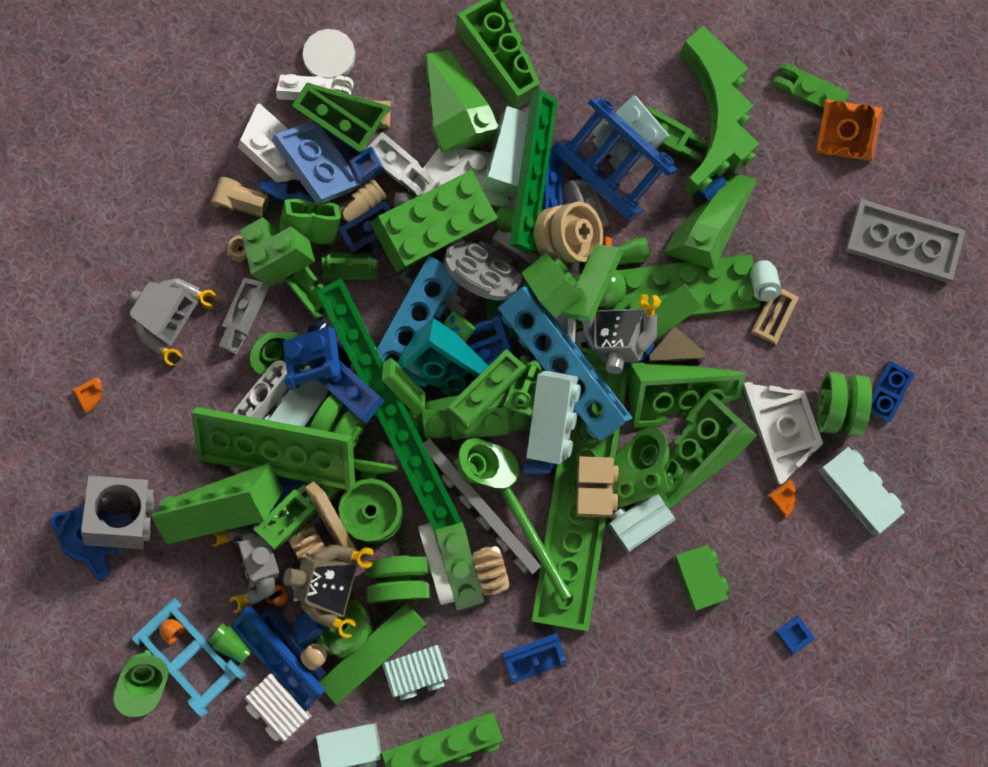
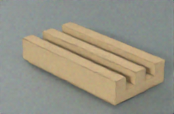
M784 289L780 293L781 297L764 332L759 329L773 300L766 301L750 333L764 341L770 342L774 346L777 344L799 299L798 296ZM787 298L791 301L774 336H771L769 332Z

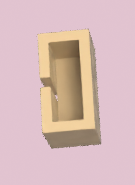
M579 456L577 460V517L610 518L612 512L617 511L618 494H613L612 489L613 482H618V466L613 465L614 458Z

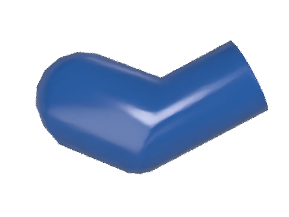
M540 460L523 461L522 475H549L557 464Z

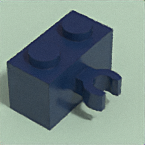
M386 201L338 228L352 253L372 243L373 256L377 260L381 259L377 249L382 245L370 223L379 215L391 210Z

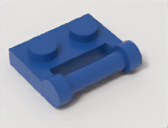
M501 312L493 314L490 319L474 324L473 326L476 329L470 336L473 337L495 328L497 335L468 345L488 366L506 349L516 357L507 325L501 319Z
M325 327L283 341L287 370L284 382L289 390L297 389L303 383L326 376L328 378L339 376L340 364L335 328ZM322 360L326 361L323 366L300 373V367Z

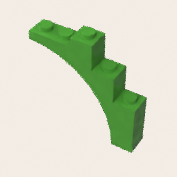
M704 26L684 42L679 53L702 85L709 104L711 117L710 143L705 159L683 188L690 197L698 190L701 193L706 190L713 182L711 178L715 174L721 176L729 167L734 172L741 165L747 167L755 159L756 155L754 152L759 145L743 128L751 119L749 113L754 105L738 91L746 81L744 76L749 68Z

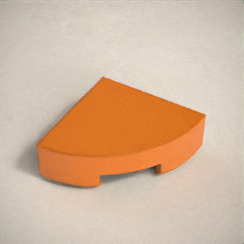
M99 377L73 389L86 415L96 408L101 399L102 384Z
M789 479L767 496L784 519L794 509L796 498L795 486L791 479Z

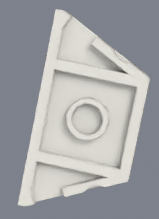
M259 103L240 139L238 148L275 182H287L292 179L299 180L271 141L275 134L289 129Z
M438 148L423 168L431 175L434 181L428 185L419 176L413 181V183L420 187L422 191L420 195L472 170L491 207L501 208L503 205H506L510 208V201L507 195L482 187L491 156L489 152L461 149L441 153L440 148Z
M746 382L743 384V390L778 486L783 484L823 444L805 391L785 390L781 387L770 385L767 387Z

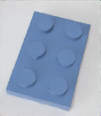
M315 121L277 133L271 140L317 205L355 191L362 184L320 124Z

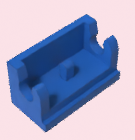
M557 633L502 653L512 683L566 664V658Z

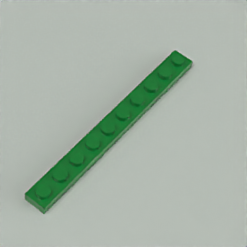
M341 278L317 290L316 292L358 377L385 400L376 411V414L434 532L436 529L461 523L462 520L403 401L382 381L383 360L344 281Z

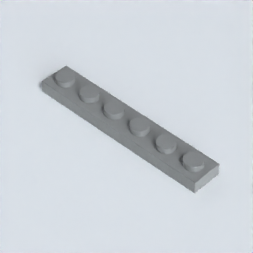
M430 439L426 440L424 445L434 466L436 465L442 472L440 478L449 489L454 486L461 495L457 498L467 510L471 507L474 508L479 514L476 520L486 531L490 528L498 536L495 542L505 553L510 550L515 555L516 559L513 562L523 574L529 571L533 575L540 569L541 565L470 484L461 477L456 468Z

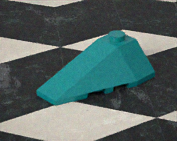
M434 318L414 334L397 362L418 385L426 387L429 384L441 388V393L450 395L451 392L460 395L488 367L454 331Z

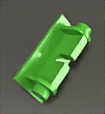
M324 252V257H322L323 279L378 280V260L372 253Z
M308 266L283 279L315 319L327 315L316 292L323 288V285L314 286L318 279Z
M536 361L526 364L527 371L511 386L503 407L529 417L531 416L537 376L541 373L540 364Z
M663 463L619 478L618 482H613L612 485L614 493L618 494V508L670 491L669 486L673 483V478L670 473L665 474Z

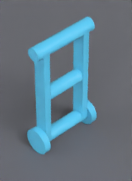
M174 597L132 637V640L138 646L144 643L155 657L162 659L167 664L170 674L191 696L187 701L188 704L198 715L204 717L208 713L205 707L236 677L243 680L246 674L233 660L230 659L226 662L216 650L211 649V644L178 610L182 604ZM174 615L195 639L170 662L148 637L161 626L162 622ZM201 648H204L225 673L200 695L178 670Z

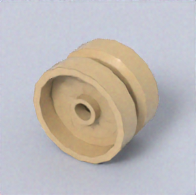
M578 201L544 209L538 215L534 225V241L540 256L548 252L554 260L559 257L565 265L588 261L595 244H603V228L596 211L589 204Z

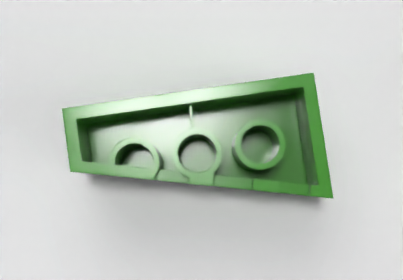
M482 0L457 14L455 31L510 107L519 109L531 102L532 91L539 89V80L528 54L524 51L522 39L514 27L513 17L510 10H507L504 0Z
M269 462L179 496L167 497L159 503V507L151 517L165 543L171 544L263 522L284 490Z

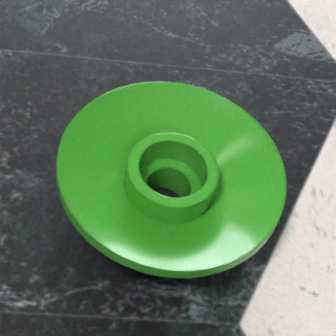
M354 459V469L361 472L360 478L377 479L379 474H387L399 469V466Z

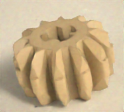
M309 523L288 539L300 563L305 556H313L316 551L325 548L316 529Z
M488 546L474 552L472 558L482 593L485 596L497 595L508 590L510 584L500 549L496 546Z

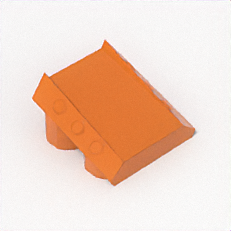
M826 100L816 153L872 161L875 155L883 108L874 107L869 104L860 105L837 100Z

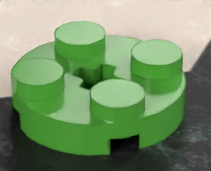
M351 598L348 600L344 617L339 616V619L342 621L345 619L355 621L356 627L348 623L344 630L345 633H349L352 636L349 638L343 637L340 633H337L339 631L338 628L331 629L323 625L324 632L315 639L319 645L324 647L327 653L337 655L339 658H345L358 650L373 631L368 611L357 600Z

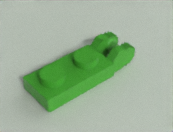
M782 63L779 71L786 76L796 79L795 85L781 77H775L772 82L773 86L790 93V96L824 111L826 100L845 102L850 93L803 70L800 71L796 66L788 63Z
M648 105L645 106L670 135L660 146L678 156L680 154L683 158L694 164H699L701 160L700 155L686 147L685 144L688 141L696 146V148L706 151L709 143L704 138L693 133V130Z

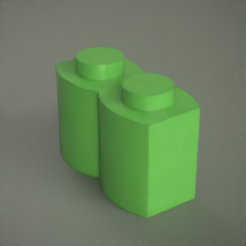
M287 199L284 201L279 230L282 232L291 226L309 239V241L316 244L334 243L341 220L339 205L330 202L317 205L315 202L311 203L302 199Z

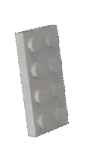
M861 199L858 202L845 252L950 283L955 274L966 230Z

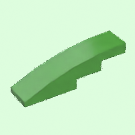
M305 482L298 490L294 489L266 517L265 521L260 522L253 529L274 550L318 514L305 490V487L310 482ZM317 484L326 493L330 502L344 490Z
M407 602L374 631L358 650L349 654L319 684L326 690L325 693L337 706L370 677L382 663H385L403 647L426 623Z

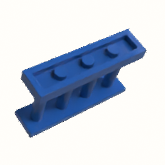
M590 99L588 104L595 110L591 117L572 140H559L551 150L623 217L631 221L642 213L643 209L638 206L640 204L639 200L662 172L666 176L675 174L678 169L673 166L674 161L671 157L663 152L660 154L613 111L615 107L607 99ZM604 118L615 129L591 158H587L580 152V146ZM623 136L634 148L613 174L606 176L600 170V163ZM643 154L654 166L631 194H625L619 188V182Z

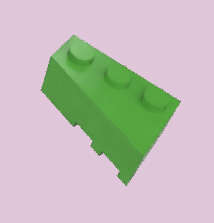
M306 82L292 104L293 107L359 152L365 150L393 107Z

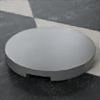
M459 239L449 244L444 253L443 263L449 275L463 288L478 296L491 300H507L522 285V276L513 267V260L503 251L489 243L479 241L477 244Z

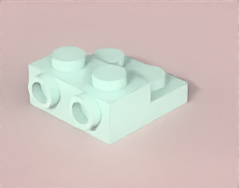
M633 95L615 112L655 149L670 137L637 96ZM605 119L592 131V134L595 136L593 143L598 149L615 129ZM623 136L609 152L612 156L609 161L615 169L618 168L634 148ZM642 154L628 172L633 171L646 157Z

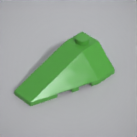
M450 50L426 54L427 84L430 86L431 95L429 107L432 108L433 116L431 129L441 153L488 143L499 130V127L487 101Z
M731 172L725 178L727 184L718 190L708 201L704 200L677 227L664 254L715 269L757 180Z
M662 362L630 363L626 388L629 411L632 416L631 425L633 428L661 426L668 423L666 416L678 412L682 413L683 418L687 417L689 412L709 391L723 404L739 399L742 393L745 373Z
M710 391L689 412L686 418L688 422L681 436H677L674 442L676 446L664 468L665 474H671L673 483L669 486L670 491L658 495L669 509L735 459L757 436L753 430Z

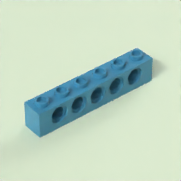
M431 256L427 257L380 342L377 350L383 362L394 356L399 358L402 356L407 347L400 344V338L404 333L415 334L432 318L441 319L448 306L445 303L449 294L454 295L460 285L449 275L444 263ZM438 285L441 287V291L438 296L429 297L426 295L428 287ZM418 309L427 310V317L423 321H415L413 319L414 312Z
M530 286L520 288L498 307L502 313L501 319L509 328H513L519 335V343L526 350L532 352L535 356L534 361L540 364L543 372L550 371L578 376V380L584 383L585 391L583 394L580 393L578 401L574 403L573 413L581 416L587 424L585 425L586 430L593 438H598L599 441H602L632 419V416L558 320L540 303ZM527 313H529L534 320L533 326L531 328H529L525 324V316L527 315ZM544 335H546L551 342L550 348L548 350L545 349L541 343L542 337ZM561 357L568 363L566 372L562 371L558 366V361ZM594 402L601 405V416L594 414L592 410Z

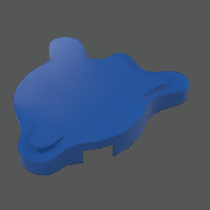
M85 505L67 512H56L51 517L50 524L60 539L62 551L72 559L86 563L96 579L104 580L109 577L110 567L106 557L107 553H120L123 548L85 546L81 534ZM103 509L98 517L100 521L103 520L112 528L126 527L135 520L134 516L130 513L111 515Z

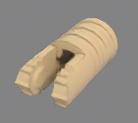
M372 179L368 184L357 190L356 193H353L351 195L352 198L339 208L340 216L348 222L379 205L387 199V196L378 183Z

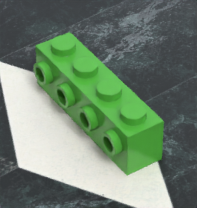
M492 711L384 750L382 756L386 767H444L443 763L454 759L455 764L471 759L470 753L479 749L482 750L483 754L499 748L498 743L503 741Z

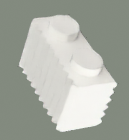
M273 674L268 675L244 698L249 703L246 706L248 712L255 719L261 717L268 726L265 730L275 741L279 739L283 742L287 741L312 717L308 711H305Z

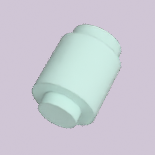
M765 260L756 262L752 266L750 279L755 298L760 301H772L777 298L782 289L776 267L771 262Z

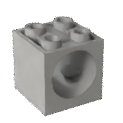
M88 475L81 529L85 546L144 548V541H150L151 517H147V513L153 514L154 490L149 489L148 480ZM117 499L129 500L136 508L139 507L140 509L137 519L122 528L109 527L103 520L100 521L98 519L102 508L107 503Z

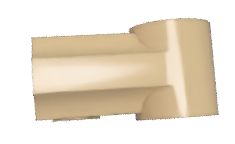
M220 177L211 204L217 208L220 206L229 208L230 212L237 210L262 218L268 206L269 196L245 188L233 179Z

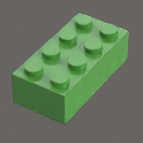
M470 170L379 215L370 224L395 271L399 272L447 247L449 244L488 226L498 218L473 171Z

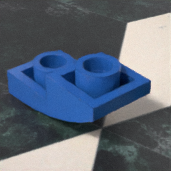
M273 179L268 180V182L260 181L262 193L267 194L270 200L281 206L284 205V201L287 199H302L311 203L315 202L310 194L298 191L290 194L291 191L287 183L275 182Z
M888 361L872 392L870 413L890 423L904 399L902 397L915 374L892 361Z

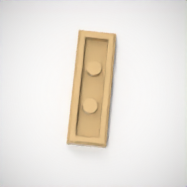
M314 481L307 485L305 490L335 545L355 548L326 493Z

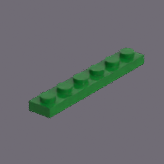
M541 89L532 91L509 245L525 253L536 252L534 225L542 211L558 101Z

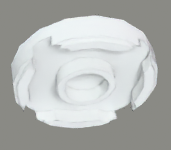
M325 29L317 31L308 38L304 45L302 54L304 63L313 76L333 79L336 76L344 77L354 66L355 50L353 42L346 34L338 30Z

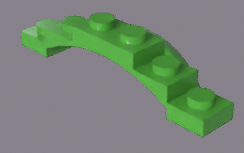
M505 392L469 429L447 411V407L459 395L425 402L424 412L417 416L409 408H406L419 435L425 436V439L441 437L463 439L507 435L509 431L529 430L532 421V413L529 417L503 407L509 392Z

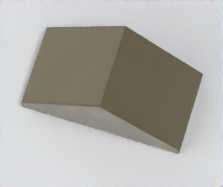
M674 327L649 355L647 362L671 364L702 363L705 359V352Z

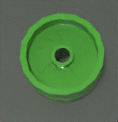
M827 371L824 374L819 389L817 425L821 433L836 434L840 429L847 436L861 437L865 433L872 406V384L868 376L852 374L846 380L845 375L839 372Z
M331 394L320 407L309 428L351 435L354 449L366 426V422L361 420L350 409L347 410V406L334 394Z
M373 478L356 482L351 490H346L342 495L339 505L340 521L345 530L359 542L370 545L384 543L393 538L401 528L404 518L403 504L394 488L384 481ZM370 506L373 509L376 508V513L373 516L367 515L366 509Z
M391 556L366 561L373 564L369 568H365V577L371 580H384V583L372 584L366 588L367 603L403 602L430 598L429 583L425 581H411V578L424 576L429 572L427 557Z

